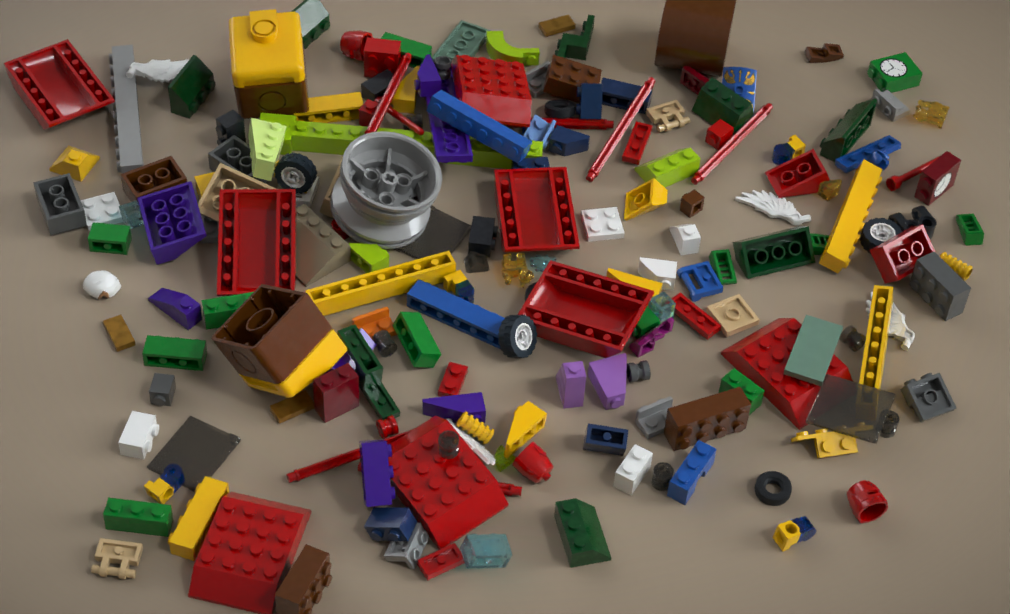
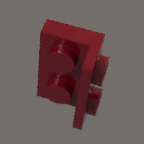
M690 66L682 67L680 83L698 95L700 89L709 79Z

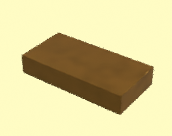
M568 14L539 22V28L545 37L573 30L576 28V24Z
M121 314L103 320V325L117 352L136 346L135 340Z
M306 390L296 394L294 397L286 398L270 405V411L279 424L315 408L314 402Z

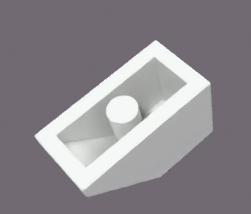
M684 224L669 228L681 256L699 252L701 236L695 224Z
M640 257L638 273L643 278L663 283L662 290L674 291L677 262Z

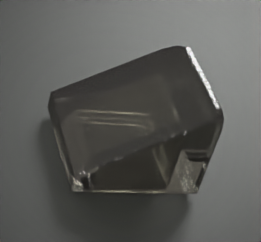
M470 251L464 259L467 273L490 270L486 255Z

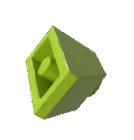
M349 243L351 261L365 273L389 267V253L377 244Z

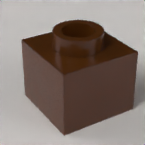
M695 189L684 194L681 198L680 211L689 218L693 217L703 210L705 197Z

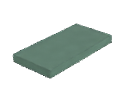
M461 20L431 57L433 62L439 56H446L451 60L456 55L474 57L486 42V31L491 30Z
M806 315L783 374L822 386L843 326Z

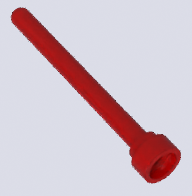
M377 97L374 102L380 103L382 97ZM388 107V114L418 135L424 134V130L392 107Z
M937 158L901 176L893 175L887 178V188L890 191L899 189L903 182L921 174V171Z

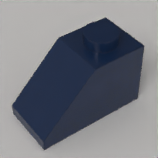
M557 125L549 138L548 151L564 157L588 151L590 136Z

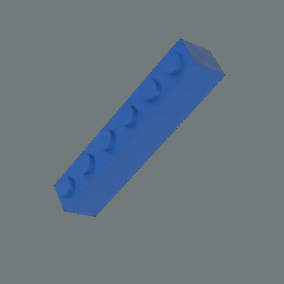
M443 90L438 91L431 97L426 110L516 163H519L527 156L533 142Z
M420 279L407 293V307L500 349L498 333L501 322L505 319L504 317Z

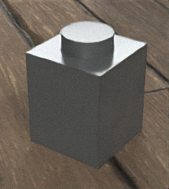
M154 373L149 389L151 404L171 406L176 390L174 375Z

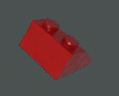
M814 149L765 172L778 198L813 194L832 185L827 171Z

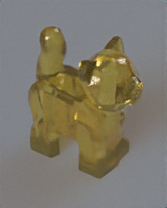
M919 100V105L916 106L913 116L919 122L927 121L941 129L950 107L939 102Z
M504 254L501 266L505 284L510 285L512 282L511 278L519 277L521 287L524 288L526 284H529L534 279V273L527 269L525 254H516L517 260L515 261L510 260L512 254Z

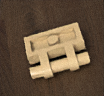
M678 100L646 109V115L654 125L661 124L657 126L658 132H668L672 128H681L685 124L690 123L689 117H682L685 114V110Z
M100 538L95 553V560L100 561L101 565L93 564L91 573L99 574L102 577H107L108 575L118 576L119 579L125 580L127 578H135L136 570L129 569V565H139L143 544ZM110 563L121 564L120 568L109 567Z

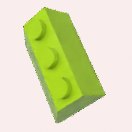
M683 148L639 165L634 170L645 182L655 178L662 186L668 187L694 176V173L699 170L701 158L691 148Z

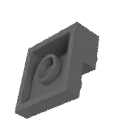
M932 373L925 374L918 381L911 379L905 382V386L900 389L908 407L913 406L920 423L954 411L957 408L940 373L934 375Z

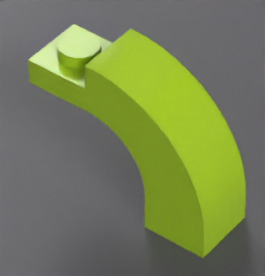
M486 31V50L492 60L517 61L523 63L524 66L539 65V48H515L506 43L503 31Z

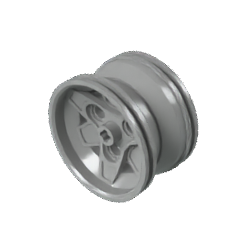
M379 131L367 133L356 138L344 152L340 165V177L337 179L331 194L330 207L336 223L347 235L363 244H377L382 249H393L409 245L424 232L430 217V206L435 202L440 191L442 172L439 163L424 145L403 134Z

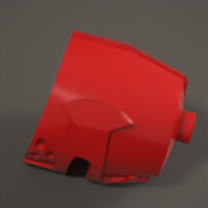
M365 31L345 32L340 41L342 54L348 58L364 61L367 37L373 38L372 34Z
M534 441L515 458L512 464L522 476L536 484L542 480L547 481L551 477L550 472L553 469V464L546 452Z
M869 480L859 481L847 491L851 510L859 523L863 524L874 521L881 517L888 509L887 500L878 487Z

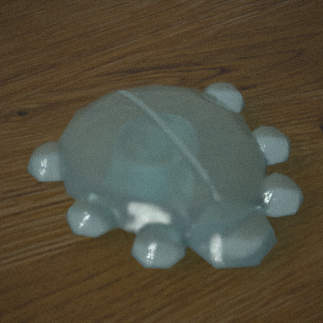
M537 254L536 257L530 258V266L535 267L536 272H543L550 260L556 262L557 259L556 257H548V254H544V256Z

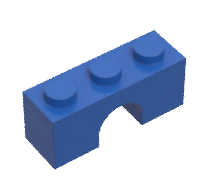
M698 440L670 480L667 496L686 505L695 491L700 476L705 477L714 464L717 449Z

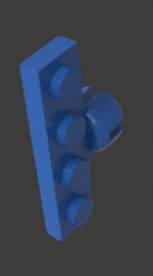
M888 135L835 159V166L848 173L857 169L864 159L884 171L889 165V160L887 159L890 157L888 154L901 149V142Z

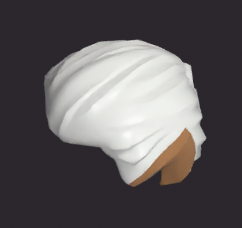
M104 270L90 273L83 282V289L98 300L103 296L107 299L114 296L121 288L117 277Z

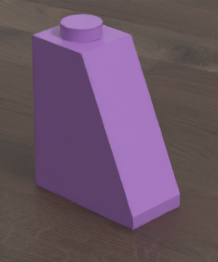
M626 353L589 362L588 377L605 410L619 408L624 405L627 369Z
M583 362L562 363L556 374V381L563 409L582 407L586 385V373Z

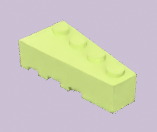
M251 118L248 140L251 150L250 158H252L253 177L268 181L272 180L287 126L276 122L271 123Z

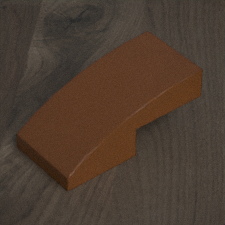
M824 43L822 48L807 46L804 51L809 63L832 62L844 57L840 45Z

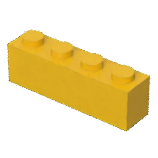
M361 92L309 98V110L307 112L294 113L296 121L332 123L358 120L359 109L363 105Z
M207 476L204 477L202 483H198L193 499L188 501L184 515H181L178 519L176 530L169 535L168 544L171 554L195 561L221 499L229 493L228 483Z

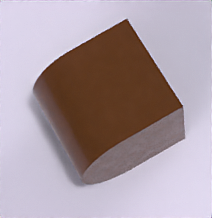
M666 0L657 41L655 66L682 70L684 66H690L700 74L722 77L736 0Z

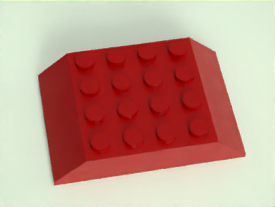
M68 39L4 63L15 91L44 130L115 102L114 98Z
M456 55L452 59L451 68L457 99L501 124L530 127L532 99L523 63L517 61L507 62L501 59L492 60L485 57L476 58L468 55Z
M566 167L494 170L495 201L503 252L580 249Z
M220 189L217 296L254 292L261 284L295 290L296 189Z
M550 260L518 315L529 316L534 321L537 337L608 358L622 352L650 302L654 291Z
M778 318L721 351V355L740 373L764 389V396L800 430L855 396L857 389L848 367L834 354L822 386L783 374L802 324L795 318Z
M435 415L391 443L392 457H388L389 466L393 465L394 478H390L391 487L394 486L396 496L406 508L411 510L417 522L422 524L430 539L439 550L451 545L509 506L496 478L448 420Z
M229 492L224 495L194 563L188 597L257 614H273L276 607L275 594L291 568L312 511L236 492Z

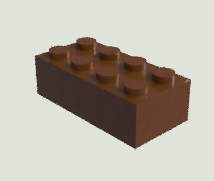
M737 387L668 408L664 435L673 451L695 445L698 440L706 443L709 440L722 438L731 433H739L746 429L751 403L742 388Z

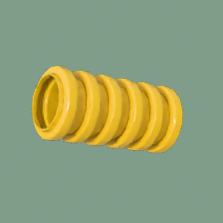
M947 252L941 253L940 257L964 281L969 278L973 270L971 265L967 266V263H962V260L958 261L956 257L952 258V255H947Z
M467 411L463 412L456 426L462 427L461 430H466L467 434H473L472 437H477L478 441L482 440L484 445L487 444L495 433L494 429H489L488 425L484 426V422H478L479 419H474L473 415L469 416Z

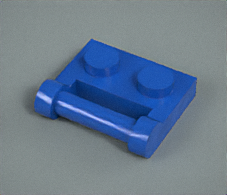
M708 261L685 266L677 270L678 277L685 283L690 292L689 296L694 302L702 297L723 292V286ZM693 274L701 289L695 288L689 275Z

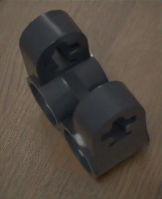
M921 205L912 209L914 220H906L899 212L889 215L888 219L897 223L901 231L923 224L929 239L933 237L937 221L925 206Z

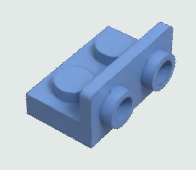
M535 114L530 121V127L526 128L523 136L531 141H542L544 150L549 143L547 138L555 130L554 125L557 121L553 119L551 123H548Z

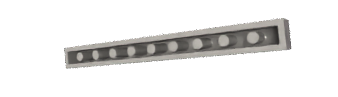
M133 45L112 46V54H109L110 64H113L110 65L111 76L114 75L111 77V86L115 87L111 88L112 97L116 99L112 104L113 111H116L113 112L114 123H117L114 124L115 135H118L115 137L116 147H119V149H116L117 160H120L117 162V171L121 172V174L143 166L136 75L131 79L126 76L130 65L135 62Z

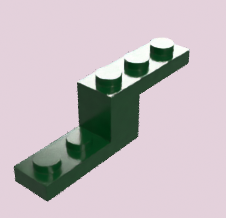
M588 15L587 21L583 22L580 35L563 33L562 39H558L557 49L559 50H555V55L586 61L594 29L595 16Z
M354 324L338 330L337 335L347 347V352L355 363V372L359 376V388L378 418L384 420L389 415H393L394 418L399 417L401 411L381 382L383 366L357 326Z

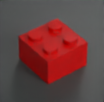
M367 37L364 47V77L372 78L386 69L395 73L401 61V41Z

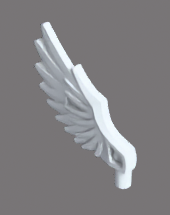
M152 59L144 64L133 62L126 76L130 79L134 75L143 76V78L146 76L151 81L153 79L155 82L160 81L163 83L166 81L170 83V80H174L189 59L170 62V59Z
M753 190L752 194L742 192V197H735V201L755 207V210L765 213L770 218H782L793 226L811 221L810 215L801 216L796 208H794L793 203L787 202L785 198L776 197L772 192L768 194L764 190L761 193Z
M867 300L866 304L868 307L866 312L870 314L871 301ZM893 302L888 336H894V339L903 342L901 348L907 351L914 341L915 333L906 326L905 315L897 309Z
M450 418L446 419L473 452L485 463L491 465L496 463V459L490 454V451L474 440L470 434L457 427Z

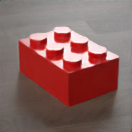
M923 224L910 227L869 250L885 284L899 281L913 273L917 259L935 252Z

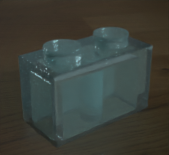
M506 534L466 535L460 546L466 569L505 568L513 555Z

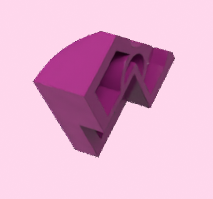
M672 317L666 319L629 345V348L637 358L653 351L655 341L672 331L674 319Z

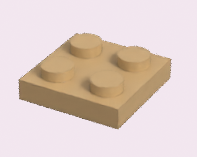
M740 294L709 305L706 309L709 316L722 325L721 331L726 337L759 325L760 319Z

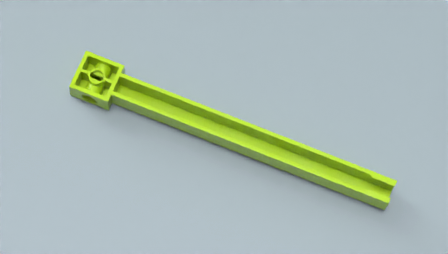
M261 113L259 120L271 123L276 122L287 126L280 155L290 154L293 151L344 155L349 144L356 138L364 135L368 128L366 126L296 121L295 115ZM378 128L377 132H395L413 138L424 145L435 157L431 132L424 131V134L420 136L412 130ZM471 136L469 138L473 162L443 163L511 169L512 167L511 159ZM533 141L525 158L542 157L543 142Z

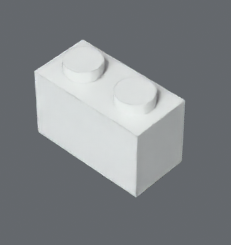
M136 411L131 412L118 442L120 455L145 459L147 452H150L152 449L154 436H157L159 432L156 415Z
M635 444L616 470L613 487L632 495L651 468L653 453Z

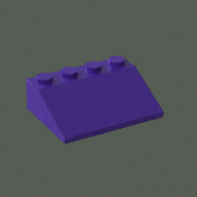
M191 181L138 197L150 250L157 265L175 260L207 236Z

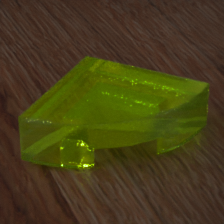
M502 445L498 447L495 453L496 468L500 472L515 460L513 454L508 458L504 457L505 447Z

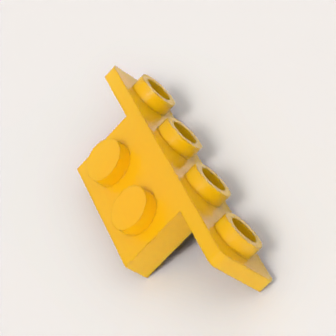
M861 423L853 425L854 428L852 429L840 426L835 427V431L828 432L827 428L815 430L816 434L810 435L808 431L798 432L796 437L791 438V443L814 439L817 459L858 452L855 434L871 431L873 427Z

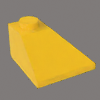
M67 146L49 170L60 175L70 173L72 179L81 182L98 162L100 156Z
M653 178L627 192L624 220L628 221L664 206L667 203L668 190Z

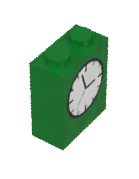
M906 52L872 60L867 71L869 78L873 80L881 92L889 90L891 93L919 86L923 74Z

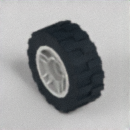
M295 152L283 155L274 170L277 183L283 189H296V194L306 193L317 178L316 166L307 156Z
M885 218L870 219L863 226L860 237L861 246L870 253L869 250L903 231L892 220Z
M509 315L505 317L501 322L498 333V343L500 344L501 351L509 358L529 357L537 343L534 321L526 315Z

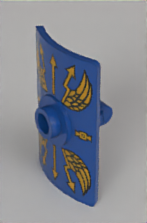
M724 67L722 84L752 103L754 113L757 70L744 67Z

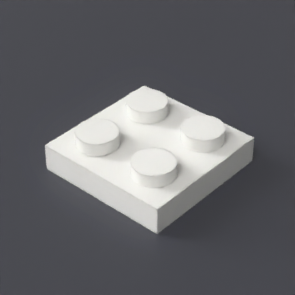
M115 192L81 200L89 231L93 222L105 224L125 222V217Z
M617 207L581 210V219L588 242L624 238L625 233Z

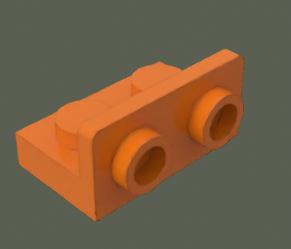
M388 307L376 309L352 319V325L355 324L358 329L363 328L374 342L397 335L393 322L389 317Z

